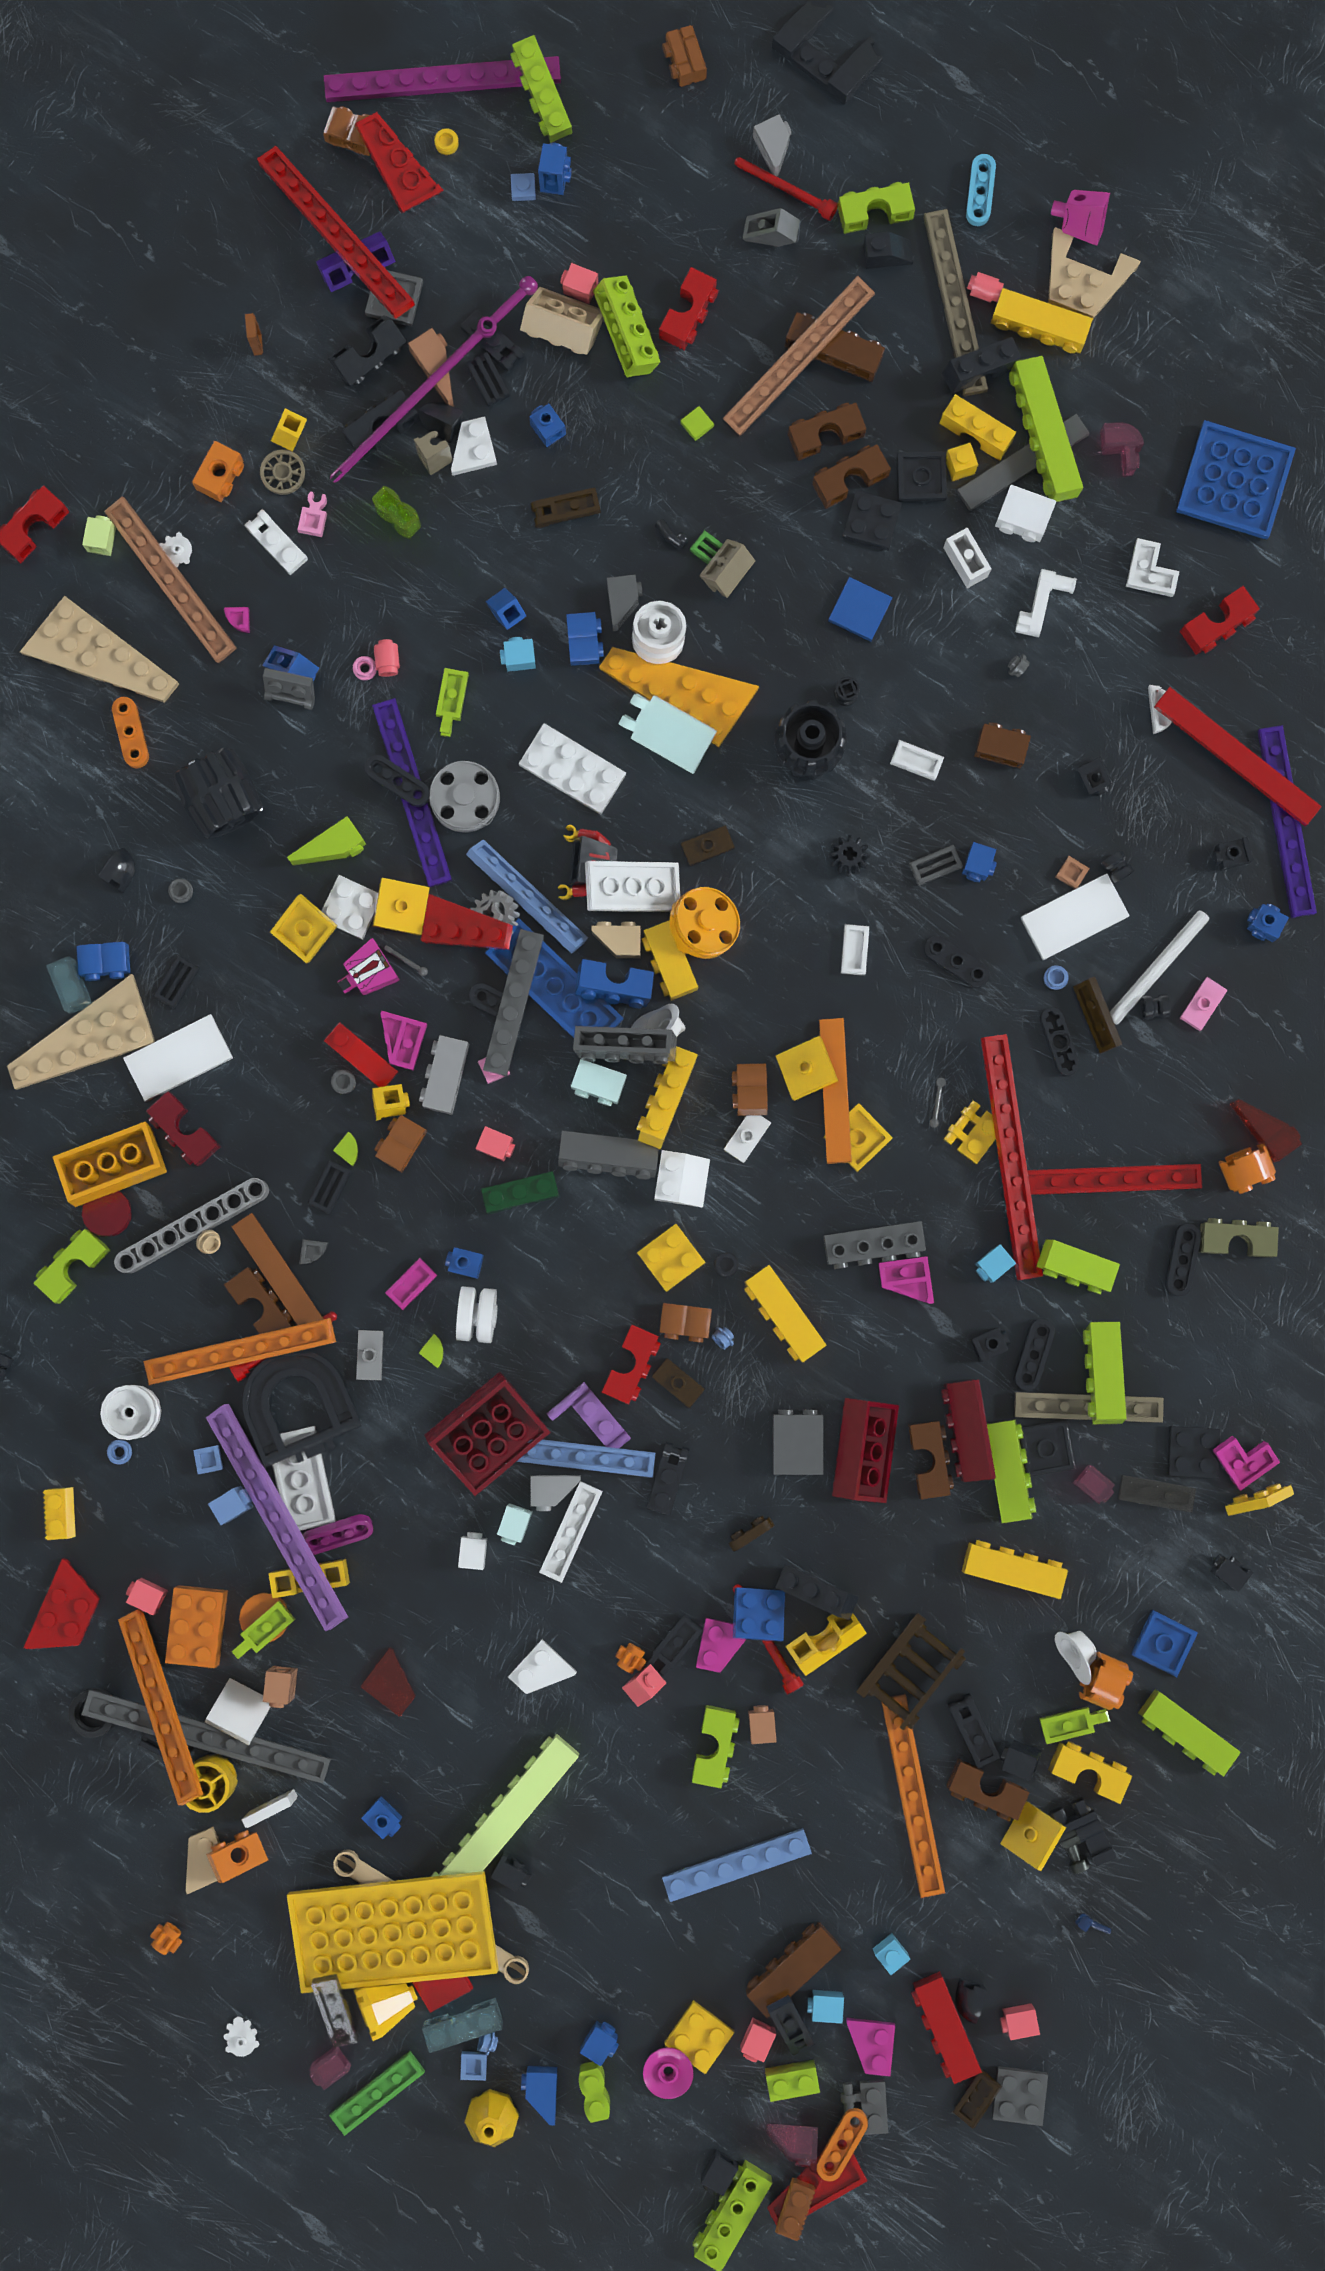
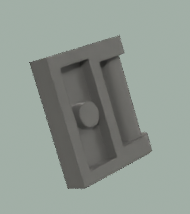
M265 668L263 674L264 700L273 701L275 699L303 705L305 709H313L315 701L313 678Z

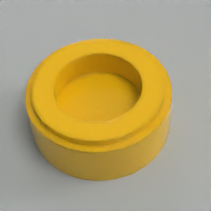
M442 129L435 135V147L439 153L450 155L458 149V136L453 130Z

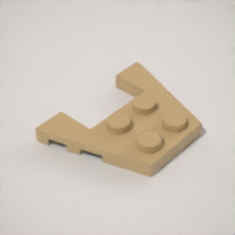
M1055 227L1052 233L1048 303L1094 319L1116 291L1127 281L1129 276L1136 271L1140 261L1121 253L1112 275L1066 258L1074 237L1063 233L1061 229Z

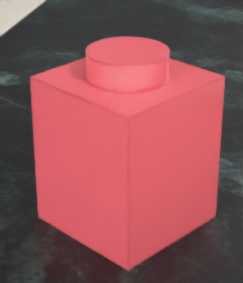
M571 263L569 270H564L560 284L563 285V294L590 304L594 295L593 290L598 285V273Z
M485 1126L476 1150L504 1162L506 1157H511L515 1144H512V1137Z
M140 1578L136 1582L132 1581L126 1592V1595L129 1597L126 1603L154 1615L158 1613L168 1590Z
M650 1664L636 1673L622 1689L639 1707L650 1700L666 1682Z
M1032 2003L1002 2009L1004 2017L1000 2018L1001 2029L1003 2033H1007L1010 2040L1040 2035L1036 2011Z
M752 2018L740 2045L741 2052L744 2053L743 2056L752 2062H757V2060L764 2062L775 2039L776 2029Z

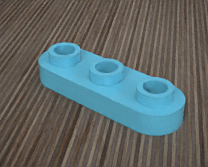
M988 154L976 156L971 166L966 218L974 226L986 224L991 213L996 163L993 157ZM984 167L987 171L981 172L979 168ZM982 190L984 194L980 195L976 191ZM979 212L982 216L976 217L974 213Z

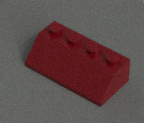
M979 1379L944 1384L945 1389L941 1390L943 1403L948 1404L949 1414H945L947 1427L948 1429L952 1428L953 1438H950L952 1453L957 1455L958 1462L954 1463L956 1477H960L962 1482L996 1479Z
M845 1398L832 1496L858 1501L887 1502L899 1405Z

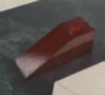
M1240 1099L1230 1103L1257 1142L1265 1144L1273 1163L1280 1161L1302 1145L1299 1140L1301 1136L1293 1126L1290 1127L1287 1123Z

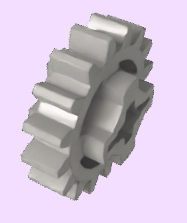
M490 890L489 896L483 893V900H475L477 907L470 908L473 911L510 925L518 926V923L514 921L515 918L520 916L518 912L514 911L518 908V904L513 902V897L502 891L497 893Z

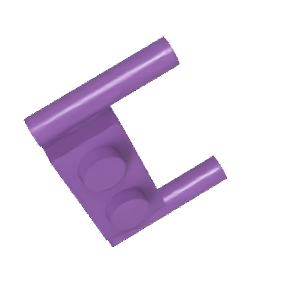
M585 1382L546 1413L553 1421L572 1405L606 1447L620 1448L631 1439Z

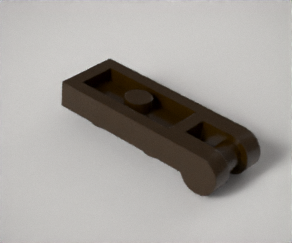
M595 487L530 503L531 510L535 512L536 516L534 519L536 528H543L550 524L601 513ZM551 508L552 514L545 515L544 509Z

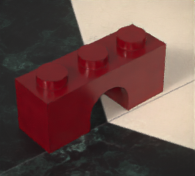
M169 1091L146 1110L150 1115L148 1118L150 1123L157 1130L161 1127L167 1133L164 1138L173 1147L178 1145L183 1151L180 1155L189 1165L194 1163L200 1166L221 1147L202 1127L191 1135L182 1134L179 1122L188 1110Z

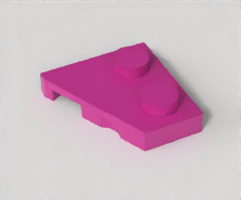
M927 1256L878 1263L882 1288L928 1304L934 1303Z
M846 2018L847 2026L865 2074L890 2076L895 2023Z

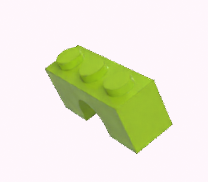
M895 182L884 188L871 187L865 192L860 193L848 192L839 197L838 211L844 234L867 229L869 220L867 213L872 209L885 211L890 224L913 220L915 212L909 182L904 184Z
M78 1230L70 1239L72 1243L66 1249L61 1248L53 1257L55 1261L49 1267L44 1266L36 1275L38 1279L34 1284L54 1303L60 1304L77 1286L68 1275L71 1263L76 1260H82L88 1267L94 1268L111 1250L90 1230Z
M706 1705L701 1731L702 1733L714 1736L718 1741V1748L709 1756L696 1754L692 1783L722 1788L723 1782L727 1783L730 1768L726 1767L727 1757L732 1758L735 1743L731 1742L732 1732L737 1733L739 1718L735 1717L736 1712L734 1710Z

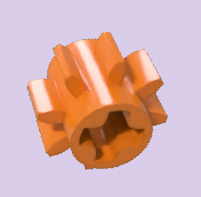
M629 1643L626 1648L621 1645L615 1656L619 1659L616 1665L630 1674H633L635 1669L641 1671L646 1663V1660L642 1658L645 1652L632 1643Z
M166 1922L164 1926L158 1924L150 1935L154 1939L151 1943L152 1947L163 1955H167L169 1951L174 1953L182 1943V1940L179 1938L181 1931L169 1922Z

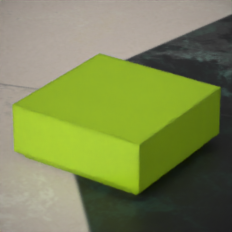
M700 406L681 420L682 426L695 441L714 427V423Z

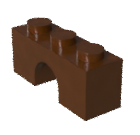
M844 403L839 405L834 411L828 413L827 411H821L809 420L799 419L789 426L788 437L797 460L799 461L820 453L821 442L819 435L824 431L835 432L839 436L842 445L865 437L866 426L857 403Z
M878 444L872 447L868 445L861 448L857 455L851 458L846 456L836 463L837 465L832 468L824 467L817 471L812 485L825 509L847 498L848 489L844 480L848 476H859L864 480L867 487H870L889 477L891 468Z
M247 1267L224 1284L238 1305H243L253 1298L258 1299L264 1307L263 1315L253 1324L259 1334L294 1326L291 1323L294 1319L286 1308L282 1310L277 1304V1301H279L278 1296L271 1288L269 1290L266 1289L262 1283L265 1279L257 1269L253 1271L252 1268Z
M940 1421L908 1425L911 1449H926L933 1458L932 1466L928 1471L915 1474L919 1499L951 1495L950 1489H954L952 1475L947 1474L946 1465L950 1464L948 1450L943 1448L942 1440H946L944 1425L940 1426Z
M958 1758L946 1785L951 1791L950 1795L962 1801L965 1800V1797L974 1801V1806L984 1811H987L989 1807L997 1811L996 1815L1004 1820L1010 1821L1011 1818L1018 1820L1030 1792L1026 1788L1003 1778L998 1790L986 1793L980 1788V1780L984 1773L982 1769Z

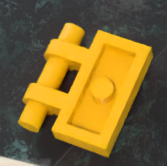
M972 1101L968 1107H964L961 1111L962 1115L955 1125L951 1124L948 1128L949 1133L945 1136L944 1140L952 1145L956 1138L959 1139L962 1143L957 1148V1151L977 1164L996 1137L992 1114L985 1111L980 1118L975 1114L980 1105ZM971 1121L975 1126L966 1135L962 1130Z

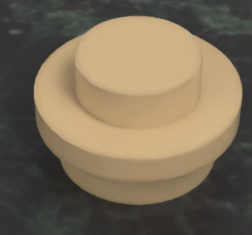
M214 1230L203 1231L196 1241L198 1250L205 1254L216 1252L221 1244L220 1237Z

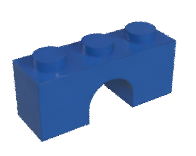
M582 959L577 972L575 995H580L583 999L587 1000L602 999L609 1004H629L632 1008L646 1007L651 1000L654 972L630 968L625 976V982L616 984L611 982L606 976V963Z

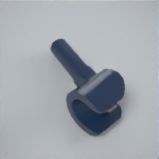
M1082 1913L1075 1921L1078 1927L1085 1932L1092 1926L1094 1929L1107 1934L1111 1933V1928L1097 1923L1085 1913Z

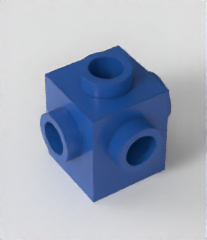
M1262 904L1257 909L1253 908L1247 918V921L1250 922L1247 929L1252 931V936L1257 939H1267L1274 942L1279 938L1289 917L1280 913V909L1272 904Z

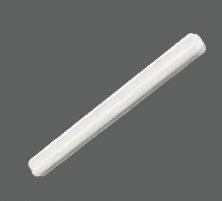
M1200 910L1197 911L1110 1011L1115 1025L1122 1021L1209 921L1206 913Z

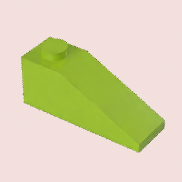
M347 816L287 858L292 865L342 859L350 855L354 857L364 850L363 846L366 843Z

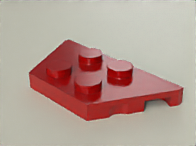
M63 1558L60 1562L24 1645L26 1649L78 1646L83 1640L100 1598L93 1589L88 1587L84 1578L73 1569L68 1559Z

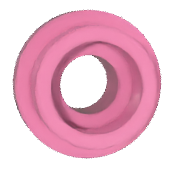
M368 656L357 658L353 664L355 676L364 681L372 679L377 672L375 661ZM362 666H369V671L365 673L362 672Z

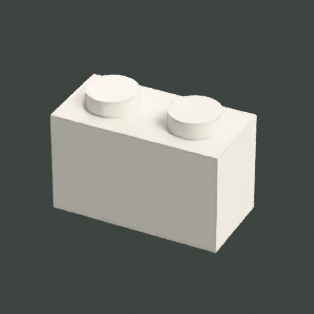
M968 528L946 539L943 548L966 588L988 577L991 567Z

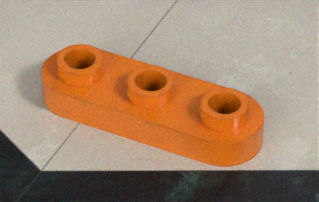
M120 697L114 701L112 713L123 757L130 767L141 768L147 764L149 753L138 709L132 699ZM121 706H128L125 712H120ZM128 728H133L131 735H126ZM139 751L138 757H131L132 752Z
M852 2108L845 2112L818 2158L817 2172L823 2180L834 2181L840 2177L866 2132L868 2121L866 2114L862 2110ZM854 2117L860 2120L856 2125L850 2122ZM843 2139L847 2144L841 2147L837 2144L839 2140ZM832 2162L834 2167L828 2169L825 2167V2163Z

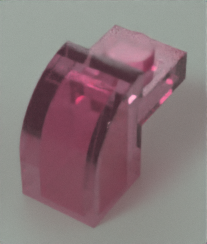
M1104 423L1100 430L1102 455L1121 454L1123 477L1133 476L1140 464L1139 453L1136 452H1140L1144 445L1142 435L1135 427L1127 423Z

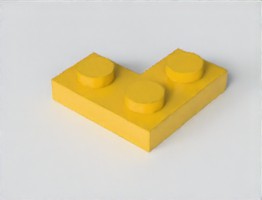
M1280 1483L1266 1487V1490L1254 1493V1497L1248 1498L1247 1494L1236 1496L1233 1498L1234 1502L1225 1506L1228 1516L1263 1509L1294 1495L1291 1485L1281 1487Z

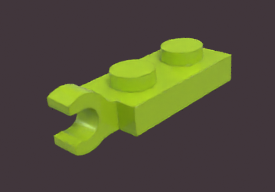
M444 669L436 710V717L442 718L441 736L451 737L453 720L460 721L469 677L468 672Z
M279 1600L240 1634L244 1641L232 1653L239 1659L251 1648L256 1653L259 1652L290 1625L295 1618Z
M1088 1707L1039 1718L1046 1744L1095 1733L1093 1725L1110 1721L1106 1709L1090 1713Z

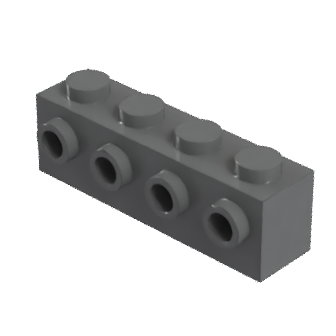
M575 1026L573 1050L581 1060L589 1062L595 1061L596 1058H601L607 1062H619L620 1059H626L631 1063H643L644 1060H650L656 1064H668V1061H675L677 1037L673 1030Z
M562 1131L558 1167H563V1169L568 1171L584 1169L593 1174L609 1172L618 1177L635 1175L639 1179L647 1180L650 1177L655 1178L659 1149L636 1139Z
M922 1221L823 1236L827 1265H833L834 1269L848 1267V1262L857 1261L858 1266L872 1264V1259L881 1258L882 1262L897 1260L896 1255L906 1254V1259L921 1256L920 1252L926 1251Z

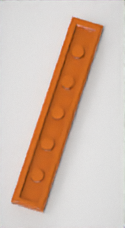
M844 1018L819 1020L820 1037L823 1040L838 1079L837 1082L823 1088L827 1164L852 1162Z

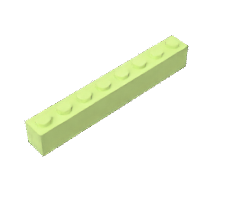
M558 1734L553 1739L549 1736L540 1746V1749L543 1751L538 1757L532 1756L524 1765L526 1771L522 1776L516 1775L507 1786L510 1788L505 1796L500 1794L491 1805L494 1808L488 1816L484 1813L475 1824L478 1827L472 1835L467 1833L459 1843L461 1846L456 1854L451 1852L442 1863L445 1866L439 1874L435 1871L431 1877L483 1871L577 1760L579 1753Z

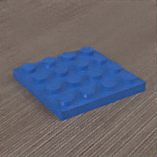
M1204 420L1176 512L1267 540L1272 530L1296 448Z

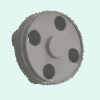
M458 761L445 766L438 772L431 784L429 799L434 815L443 826L453 831L466 833L477 831L492 822L499 808L500 792L494 776L485 767L470 761ZM450 775L454 777L452 784H442L441 780L444 776ZM479 775L488 777V781L483 785L475 782ZM452 809L454 811L453 817L444 819L441 816L444 810ZM479 809L488 810V815L485 818L480 819L475 816Z

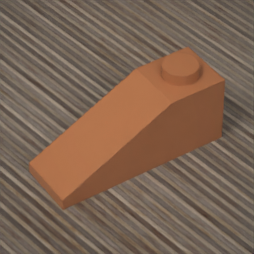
M432 328L408 343L410 353L428 378L447 360L445 347L448 345L444 337L440 333L436 334ZM448 372L434 387L444 402L454 407L450 374Z

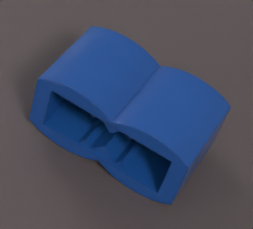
M595 612L566 614L571 666L598 664L599 657H604L603 642H598L597 633H602L601 618L596 619Z
M113 942L77 946L78 975L85 977V981H98L100 976L109 975L110 979H122L124 974H130L129 945L127 943Z

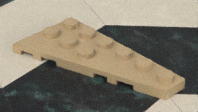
M66 596L62 598L20 651L22 655L40 659L43 662L134 691L137 694L164 703L179 685L178 681Z
M131 974L10 1063L7 1067L14 1089L18 1090L154 1043L155 1040L134 975Z

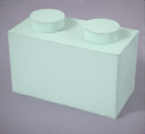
M580 1059L571 1089L575 1090L574 1094L588 1099L589 1095L598 1098V1103L611 1107L612 1103L618 1105L627 1075Z
M509 1503L497 1535L502 1536L501 1541L515 1545L516 1542L521 1543L533 1511Z

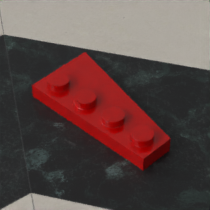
M377 112L356 122L355 126L401 214L444 191L430 177L429 172L413 157L411 151L400 142L398 136Z
M428 894L421 941L432 944L509 950L513 925Z
M841 2139L837 2144L844 2147L847 2142ZM854 2153L840 2177L834 2181H825L818 2175L817 2161L820 2155L797 2177V2179L815 2186V2194L807 2215L867 2182V2178ZM826 2162L825 2167L831 2169L834 2167V2164ZM790 2184L767 2206L776 2226Z

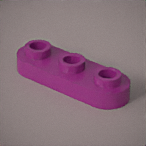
M359 1514L308 1530L302 1535L313 1555L368 1538L373 1532V1525L369 1516Z

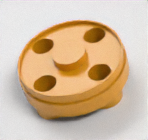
M699 887L686 892L673 903L670 912V929L679 951L697 958L710 959L723 954L734 944L740 931V918L737 908L728 896L714 888ZM684 903L689 907V910L685 908ZM688 936L693 940V943L689 941Z

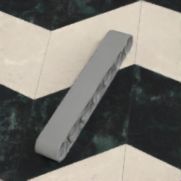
M251 1178L124 1249L114 1259L116 1269L122 1273H134L197 1238L203 1231L211 1230L254 1206L268 1196L269 1187L267 1183L258 1178ZM255 1183H260L262 1186V1192L258 1196L251 1194V1187ZM234 1195H238L241 1199V1203L237 1208H232L229 1204L230 1198ZM217 1207L219 1216L216 1220L212 1221L208 1217V1212L211 1208ZM195 1219L198 1227L194 1232L190 1233L187 1230V1223ZM173 1231L176 1235V1240L173 1244L168 1245L165 1241V1236L168 1232ZM151 1243L155 1250L153 1255L147 1257L144 1254V1247ZM129 1255L133 1259V1264L130 1268L125 1269L122 1261L124 1257Z

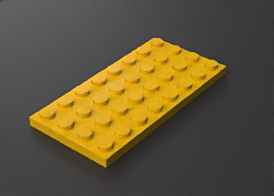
M485 1871L293 1891L287 1894L301 1993L497 1974L499 1971Z

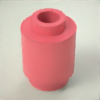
M978 272L977 276H971L967 289L971 290L970 296L990 303L991 301L998 302L1004 283L999 282L997 278Z
M390 639L378 641V644L374 646L375 667L379 676L390 677L397 675L400 668L398 645Z

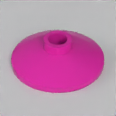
M669 2047L658 2049L645 2062L643 2069L644 2082L647 2088L660 2098H677L683 2095L691 2086L693 2080L692 2063L678 2049ZM671 2067L673 2069V2072L671 2074L665 2073L664 2068Z

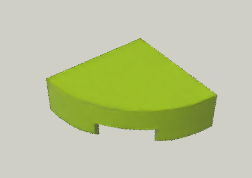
M348 1132L333 1151L352 1166H354L358 1157V1146L354 1136Z
M433 1334L419 1354L439 1368L443 1361V1346L437 1335Z

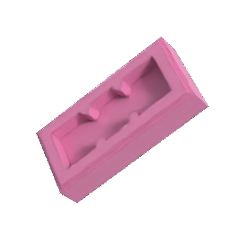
M1206 977L1180 1016V1019L1201 1031L1227 992V989Z

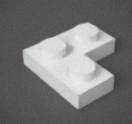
M1137 538L1126 587L1170 597L1174 596L1179 571L1156 566L1161 543Z

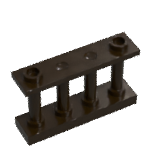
M917 1613L856 1691L863 1698H866L867 1695L875 1696L903 1719L904 1722L900 1726L902 1730H905L907 1727L910 1729L914 1727L920 1719L917 1713L953 1667L958 1670L966 1660L963 1656L966 1651L962 1648L957 1654L926 1629L927 1626L924 1625L926 1619L919 1613ZM914 1636L917 1638L921 1637L950 1661L942 1673L910 1649L912 1646L908 1643ZM898 1656L906 1657L935 1681L926 1693L895 1668L896 1665L893 1662ZM883 1675L886 1677L890 1676L919 1700V1703L911 1713L880 1688L881 1685L878 1684V1681Z

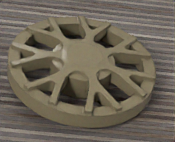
M276 450L268 454L263 460L260 467V476L268 490L275 494L286 495L300 488L305 479V467L301 458L294 452ZM283 455L290 456L288 463L282 462ZM273 457L278 461L274 467L269 463V460ZM299 462L301 467L292 470L291 465ZM264 471H273V476L265 477ZM293 474L300 476L298 482L291 480ZM276 479L279 481V484L276 488H273L270 484ZM289 482L291 488L284 490L283 483Z

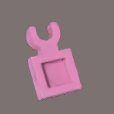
M310 492L308 494L310 507H302L297 530L299 533L322 537L327 513L326 511H321V509L326 506L327 498L325 494H322L321 501L314 502V493Z

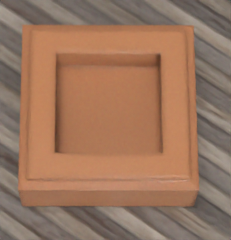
M1068 856L1057 873L1056 878L1073 889H1077L1090 868Z

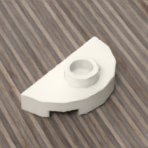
M1149 685L1153 734L1165 730L1172 721L1154 708L1166 691L1161 689L1162 687Z

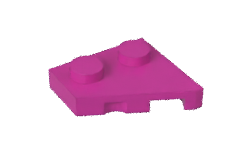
M381 1011L389 1063L414 1071L427 1023Z
M710 1618L705 1619L696 1668L719 1673L724 1669L746 1640L733 1638V1623Z

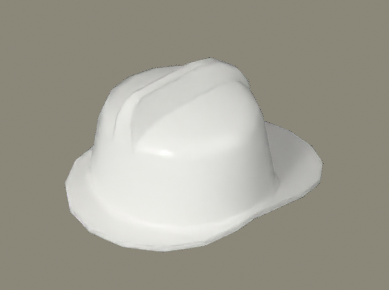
M667 1004L641 1016L634 1022L631 1028L673 1030L677 1037L685 1030V1025L679 1018L678 1007L675 1004Z
M1081 1631L1070 1634L1057 1632L1055 1643L1060 1654L1070 1665L1079 1681L1084 1685H1089L1091 1682L1089 1666L1095 1661L1097 1654L1094 1644Z

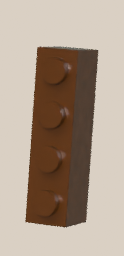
M796 313L786 336L785 347L790 348L816 320L814 316L808 313ZM841 330L814 359L873 382L885 348L875 340L867 341L860 338L855 332Z
M820 1922L816 1925H809L803 1931V1937L797 1943L792 1941L784 1949L785 1954L779 1960L774 1958L765 1967L767 1970L760 1977L758 1975L754 1976L748 1982V1988L746 1989L747 1997L766 2018L770 2016L766 2006L787 1995L791 1997L841 1950L840 1944Z

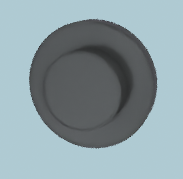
M1024 654L1020 657L1017 655L1013 657L1008 664L1010 668L1008 674L1011 676L1015 675L1018 678L1025 672L1030 662L1026 660L1027 657Z
M176 879L170 884L168 893L173 901L185 903L192 897L193 887L185 879Z

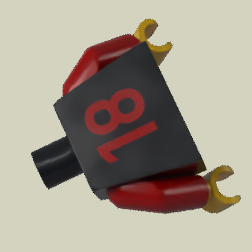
M573 825L566 826L568 831H574L572 836L563 835L566 841L574 842L569 885L573 886L570 888L567 885H560L558 889L566 888L568 891L567 895L559 896L560 899L568 900L572 895L574 897L587 896L585 862H624L617 860V848L611 846L610 841L600 832L586 829L577 831Z

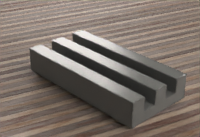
M954 845L909 863L918 886L963 868ZM950 852L953 855L920 870L916 867ZM953 861L956 862L955 865L924 878L920 876Z

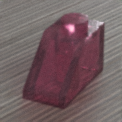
M767 2124L766 2134L789 2161L795 2162V2166L810 2167L811 2163L816 2162L818 2127Z

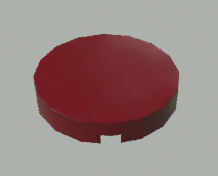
M119 1191L83 1205L82 1218L85 1226L92 1233L100 1237L120 1234L131 1221L130 1201Z

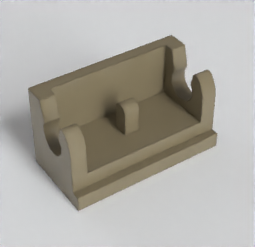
M432 431L420 439L418 437L414 439L418 457L430 475L453 462L450 447L446 440L439 442L437 445L430 443L432 438L438 436L437 431Z
M727 539L699 576L713 592H716L718 589L723 597L728 598L754 564L755 560L743 544Z

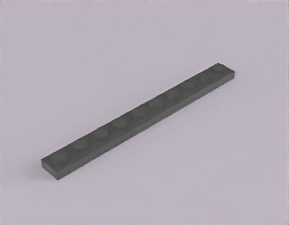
M89 1690L82 1715L155 1736L146 1705L95 1690ZM178 1715L186 1743L189 1746L324 1783L331 1758L255 1736L251 1743L247 1745L203 1721Z

